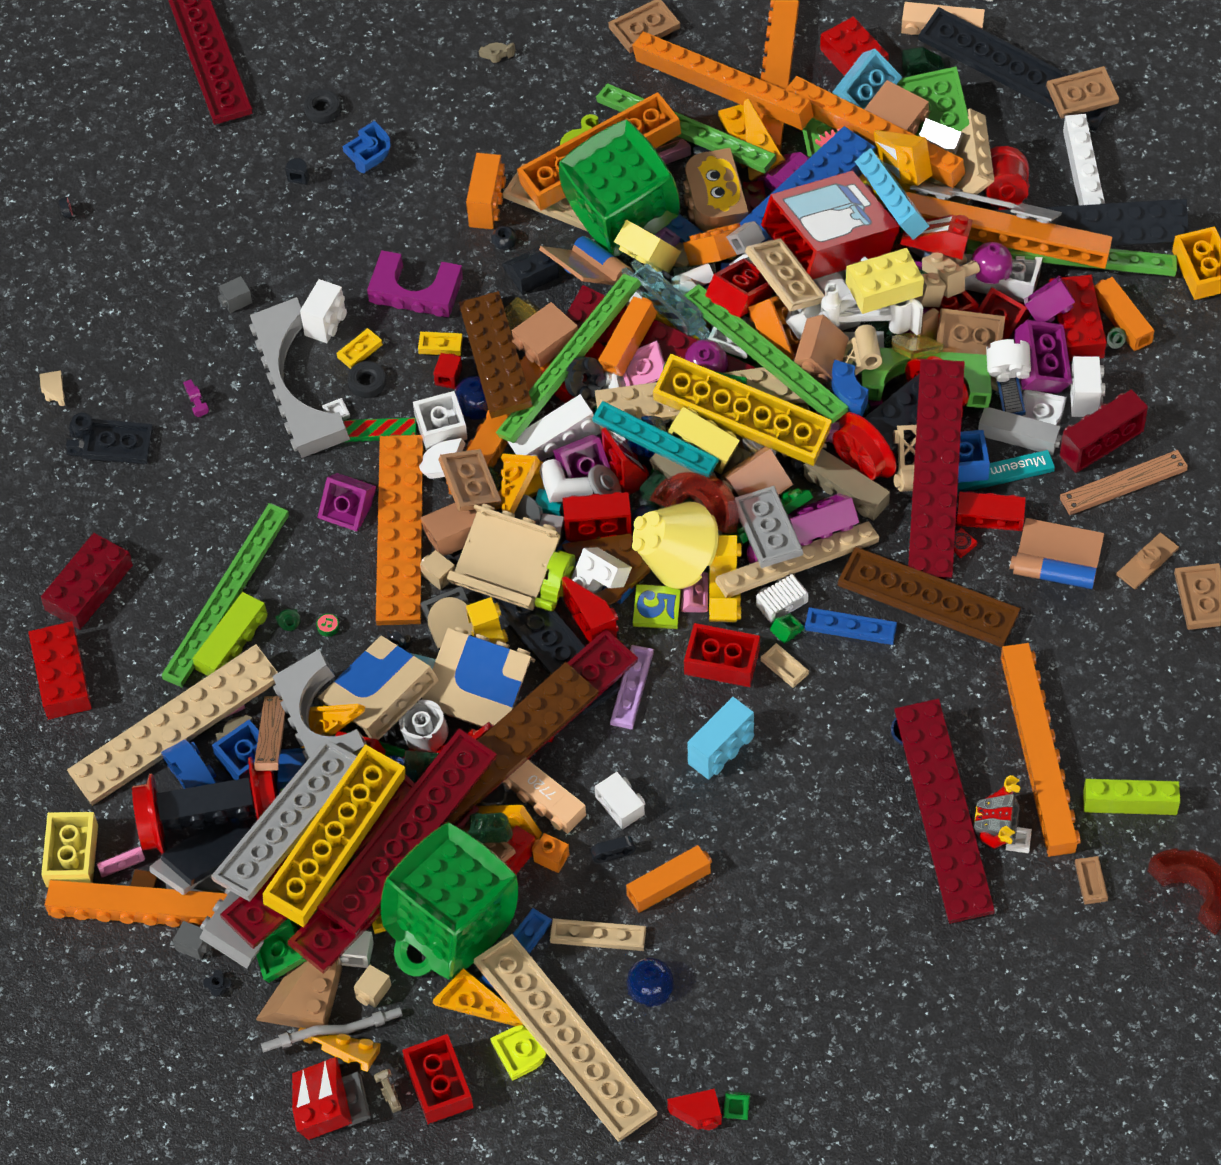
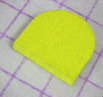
M523 1025L515 1026L490 1038L512 1081L537 1069L545 1060L547 1053Z

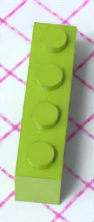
M242 592L192 658L195 670L209 676L239 656L243 646L247 641H251L255 630L267 618L265 603Z
M1085 779L1083 790L1084 812L1177 815L1180 804L1179 781Z

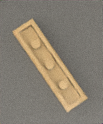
M553 918L550 943L644 951L646 926Z

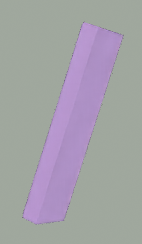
M631 645L630 651L638 657V661L623 674L610 724L613 726L633 729L654 653L651 648Z

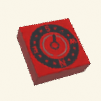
M961 528L955 533L954 552L962 558L977 546V541Z

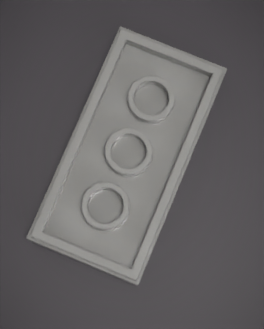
M775 486L732 499L761 568L803 555V549Z

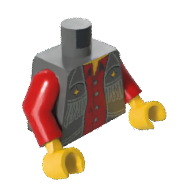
M1011 775L1005 779L1004 786L999 791L977 802L976 813H969L972 826L978 838L992 848H998L1004 844H1015L1020 805L1013 792L1017 793L1020 791V786L1016 785L1020 780Z

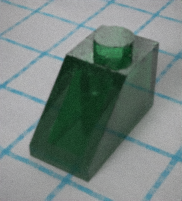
M924 47L903 50L902 68L905 78L945 69L941 56Z

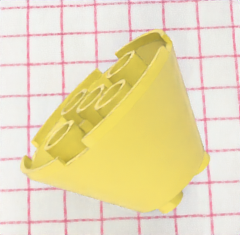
M685 502L648 512L642 517L639 516L635 519L632 548L639 553L655 576L664 585L674 589L690 587L702 578L701 574L706 566H711L718 546V526L714 515L709 513L706 506L696 502Z

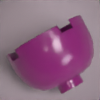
M988 242L980 245L974 251L971 261L975 260L980 268L979 273L975 274L977 280L987 284H998L999 280L1004 278L1007 280L1012 274L1013 257L1004 245Z
M710 339L694 342L685 354V360L715 372L725 373L728 367L727 355L723 347Z

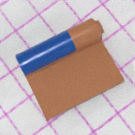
M587 236L578 238L572 250L540 246L539 248L540 251L565 268V271L569 274L572 273L583 282L615 285L623 274L634 276L632 268Z
M1026 518L1017 556H1012L1010 569H1013V574L1093 589L1104 533Z

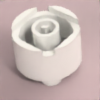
M1014 339L992 342L990 343V348L986 347L987 372H989V375L996 377V381L1006 382L1009 381V378L1025 379L1030 377L1031 362L1030 345L1028 342L1020 340V344H1014Z
M419 700L399 720L406 745L420 753H435L448 737V726L439 705L433 701Z

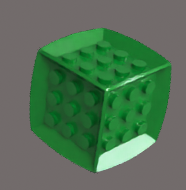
M627 119L590 137L559 162L560 183L569 204L595 241L615 257L624 253L619 250L620 245L614 241L626 220L655 235L679 215V193L672 174L651 143Z
M450 822L445 823L428 835L393 869L383 886L381 918L383 927L396 940L394 957L399 968L410 976L426 975L433 970L447 979L455 978L463 968L466 970L474 963V959L487 951L510 925L518 901L517 875L484 844ZM409 944L426 957L422 963L416 964L409 960L407 956Z

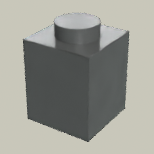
M241 276L218 286L220 292L218 300L221 306H226L230 313L253 303L250 290Z
M185 921L182 922L173 939L176 951L199 960L202 959L205 953L207 954L210 951L211 945L200 939L203 931L200 927Z

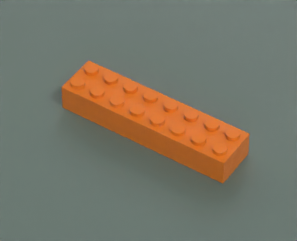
M658 92L519 167L517 171L520 184L540 211L566 198L559 178L560 160L602 130L627 119L645 136L654 149L681 134L680 119Z

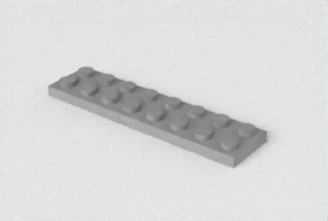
M325 739L212 874V880L250 902L294 849L357 756Z

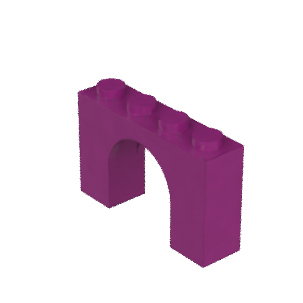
M381 250L367 289L369 302L376 305L392 306L397 309L413 310L418 313L434 314L439 317H450L463 280L462 265L441 262L436 279L432 285L424 290L409 291L403 289L397 283L403 268L402 255Z

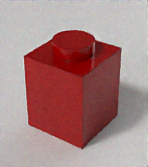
M440 353L433 372L435 385L456 389L463 369L460 356Z

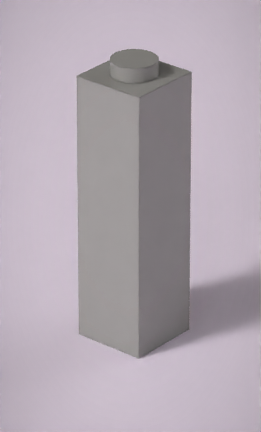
M990 407L984 408L979 422L978 430H984L986 438L1038 452L1048 450L1050 455L1054 454L1055 448H1060L1062 442V435H1059L1061 426Z

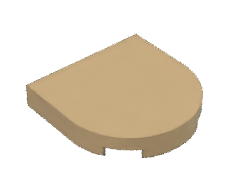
M453 597L440 599L429 611L428 627L438 649L441 648L448 628L455 630L456 627L467 630V635L472 636V622H468L466 613L467 604L460 599Z

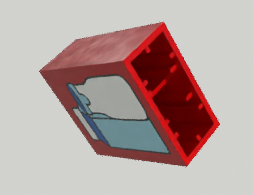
M854 171L770 194L761 226L772 240L780 238L783 240L812 280L846 270L848 265L861 262V259L864 257L871 259L890 253L895 237L899 233V224L891 212L885 210L876 199L873 189L869 185H864Z

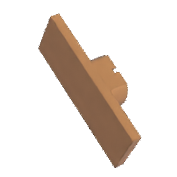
M1159 533L1122 567L1116 575L1133 589H1136L1179 549V546L1162 533Z

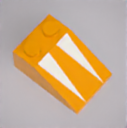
M879 130L874 131L877 155L898 182L918 186L932 176L926 137Z

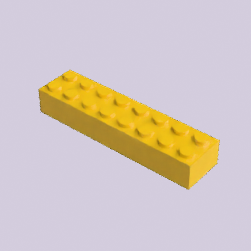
M670 354L653 390V400L679 411L683 407L686 409L691 408L701 418L715 422L722 429L811 466L815 465L831 429L832 420L673 354Z
M365 744L263 892V904L304 927L405 779V767Z

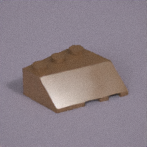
M340 958L324 974L308 961L287 972L256 1020L297 1028L328 1025L342 972Z

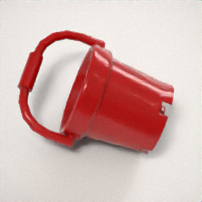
M997 146L990 149L994 182L983 191L989 198L1011 202L1016 205L1021 204L1025 197L1027 199L1028 188L1030 187L1028 180L1029 164L1025 155L1018 149L1010 146ZM991 204L992 206L994 205L996 207H999V210L1012 209L1009 207Z

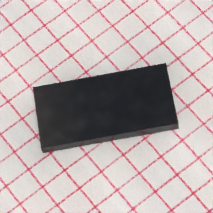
M238 818L229 819V822L218 825L213 823L162 853L161 860L192 886L214 873L251 827L244 821L238 820Z

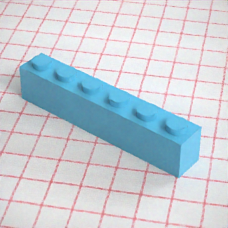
M871 148L855 161L898 224L913 240L930 227L890 170Z

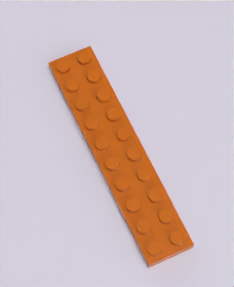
M422 435L380 436L376 625L421 624L422 574L420 564L422 561L423 473L419 465L423 458Z

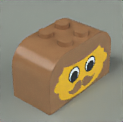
M730 148L699 153L688 160L686 164V181H683L685 192L683 199L685 207H689L688 218L690 222H693L703 232H707V230L740 223L748 216L747 205Z

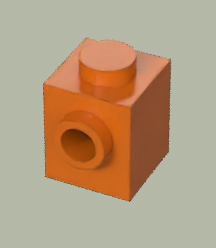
M546 833L542 835L540 840L537 839L532 847L534 862L559 873L570 855L569 844Z

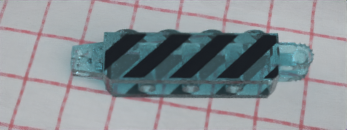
M635 259L631 262L632 267L636 270L635 273H632L626 267L621 270L622 274L639 279L642 285L636 292L642 298L651 300L655 309L678 330L690 337L695 335L701 340L708 339L710 335L709 329L705 326L706 322L700 309L649 264L643 266Z

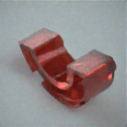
M695 472L678 473L662 481L651 495L650 501L664 507L681 504L688 497L696 496L702 500L709 513L714 515L718 530L724 533H736L739 515L734 495L725 483L712 475Z
M1178 848L1170 849L1150 858L1147 871L1163 887L1171 883L1182 882L1198 889L1204 900V904L1200 908L1198 920L1215 936L1221 929V866L1208 855L1192 849L1190 851H1180Z

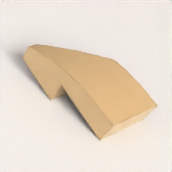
M61 371L40 374L41 391L44 393L46 401L55 400L58 401L60 406H65Z

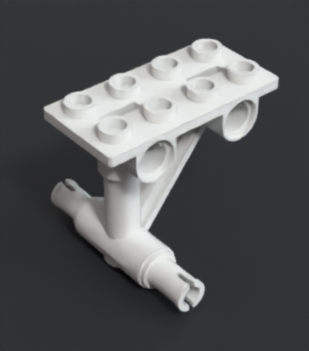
M866 257L861 259V261L868 260ZM828 283L825 286V296L821 301V312L819 315H825L838 328L840 322L889 321V330L894 334H903L909 329L916 335L921 333L923 306L914 298L862 314L859 308H855L858 305L851 292L840 299L838 297V285Z

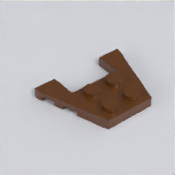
M631 534L562 544L564 552L575 555V562L579 561L583 548L598 547L632 567L624 587L606 588L595 593V595L605 600L608 606L619 601L622 598L621 595L629 588L632 589L651 572V569L639 553L633 550V537Z

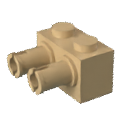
M932 253L922 258V274H939L946 285L943 295L947 298L964 292L965 278L980 271L979 265L975 260L967 263L965 254L962 260L947 257L942 253Z

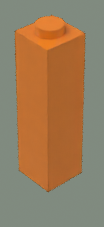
M1110 277L1106 280H1100L1094 285L1099 307L1115 327L1125 331L1126 341L1133 351L1151 344L1154 329L1115 279Z
M633 296L598 360L604 371L623 377L657 315L651 300Z
M699 845L627 884V896L640 913L710 874L711 857L707 851H702Z

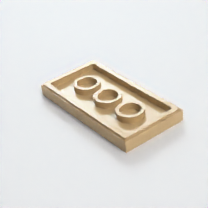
M781 238L747 246L745 253L789 311L821 304L822 298L825 295Z

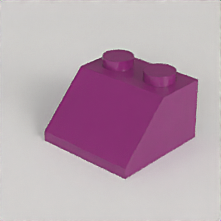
M801 152L784 154L785 161L761 175L758 181H763L765 187L775 191L809 157Z
M1058 276L1026 297L1024 303L1035 321L1051 323L1055 320L1054 316L1059 312L1064 314L1071 310L1075 300L1062 278Z
M595 435L587 436L553 450L556 460L562 465L566 479L588 477L590 469L596 465H604L610 468L601 440Z
M339 473L328 476L317 518L358 531L371 508L376 486Z

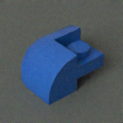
M375 121L360 129L357 138L342 146L343 152L355 163L356 169L361 173H365L380 164L389 154L390 138Z

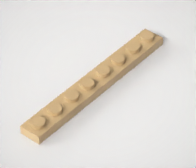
M868 521L854 526L851 530L840 531L831 537L818 539L811 544L801 546L803 549L802 556L764 568L760 567L759 562H755L716 577L715 582L725 598H729L853 552L855 547L862 549L879 542L880 537Z

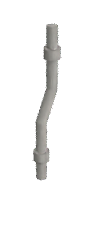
M400 1007L383 1013L381 1011L372 1013L371 1017L346 1025H315L288 1034V1032L278 1035L279 1038L260 1044L263 1053L279 1047L284 1049L292 1046L291 1043L316 1035L350 1034L374 1025L379 1027L385 1025L386 1021L401 1017L402 1012Z

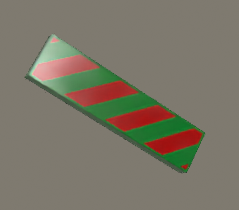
M416 418L343 420L350 440L345 442L380 441V436L416 435Z

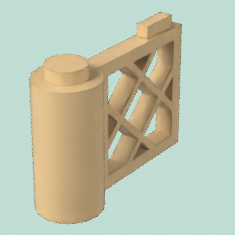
M871 325L858 327L855 331V337L847 343L843 360H846L845 363L851 365L853 361L857 363L855 375L864 369H876L882 363L876 329ZM851 348H853L852 351H851V353H850V355L847 356L846 354H847L848 350H850ZM832 382L826 383V388H827L830 392L832 391V389H831V383H832Z
M917 425L897 426V430H893L894 443H898L899 466L897 474L894 475V485L898 487L900 492L913 491L914 462L912 465H905L904 456L909 450L915 455V450L912 447L916 443V437L908 444L904 440V430H911L916 435Z

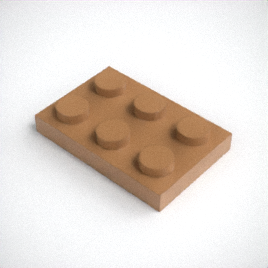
M653 0L608 22L609 29L629 53L634 51L632 45L643 31L662 38L680 29V22L662 0Z
M1104 66L1050 80L1046 84L1061 119L1067 115H1077L1118 104L1119 97Z
M941 308L935 351L987 355L986 347L990 348V343L1002 340L1005 316Z
M481 449L440 454L438 460L459 512L475 510L474 505L481 507L482 504L492 507L500 506L501 498Z
M1219 563L1175 568L1174 574L1187 629L1221 626V569Z

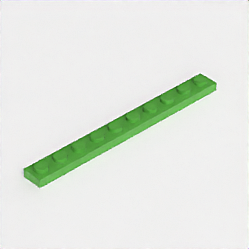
M608 83L596 96L598 103L619 112L644 100ZM674 112L680 119L681 134L678 137L711 151L730 148L734 161L764 174L776 161V154Z
M968 239L966 254H973L984 242ZM1008 248L1013 259H1016V256H1023L1025 260H1035V257H1043L1042 263L1098 268ZM1110 249L1105 269L1175 276L1177 272L1176 255Z
M626 274L619 278L529 390L533 407L511 413L496 431L499 438L511 443L516 442L565 381V378L568 377L569 372L566 370L569 364L575 358L585 356L642 285L638 278Z
M700 284L683 296V300H689L695 305L690 306L697 313H702L703 318L823 417L832 420V424L848 412V406L750 325L738 316L731 315L724 307L714 304L711 299L705 296L707 290Z
M270 503L268 504L162 673L163 680L183 687L195 668L192 658L241 594L289 516L288 510Z

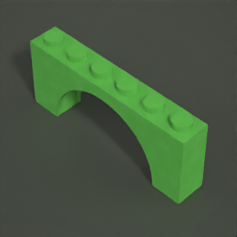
M880 348L882 356L881 365L876 369H864L858 373L859 384L869 389L868 400L881 401L885 385L894 377L905 373L906 364L911 359H926L929 356H936L943 360L965 361L964 383L969 396L966 404L967 407L988 408L992 395L991 375L987 372V355Z

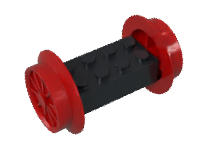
M929 356L928 358H926V359L943 360V359H941V358H939V357H936V356ZM911 359L906 364L905 374L908 383L863 418L858 414L846 412L839 419V429L833 434L834 447L844 463L871 480L878 476L889 478L896 472L894 454L898 452V443H894L893 430H897V426L917 425L921 359ZM964 382L962 407L967 404L969 399ZM904 430V440L909 443L916 435L911 430Z
M248 757L250 780L249 778L162 793H158L154 776L149 774L146 784L132 786L134 814L142 849L157 848L161 854L166 852L164 829L165 831L169 830V832H179L183 830V827L202 828L206 826V823L225 824L229 822V819L249 820L252 818V815H256L258 820L278 796L273 770L256 771L255 761L252 757Z

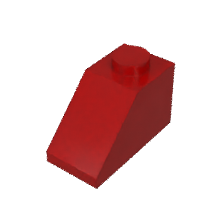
M715 1089L667 1099L668 1112L697 1130H712L718 1125H722V1115Z

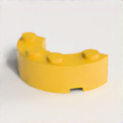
M718 535L717 551L711 566H709V622H737V620H741V593L725 598L715 582L717 576L736 570L737 556L741 557V543H737V535Z
M490 597L466 606L468 622H472L473 631L471 633L473 637L476 634L488 637V642L496 644L497 641L508 642L506 631L504 629L501 630L499 622L501 611L498 603H493Z

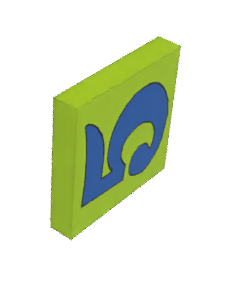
M636 585L633 627L678 629L681 589H674L668 586Z

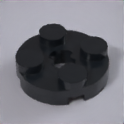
M577 357L569 364L566 370L569 373L568 379L565 378V386L573 397L581 394L584 400H589L595 396L596 390H601V387L606 384L603 368L600 362L593 357ZM585 373L587 374V379L585 382H582L584 379L583 374Z

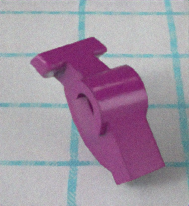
M191 379L183 382L190 401L195 405L192 408L194 415L200 417L207 414L209 408L207 403H201L200 398L202 397L198 387H195Z

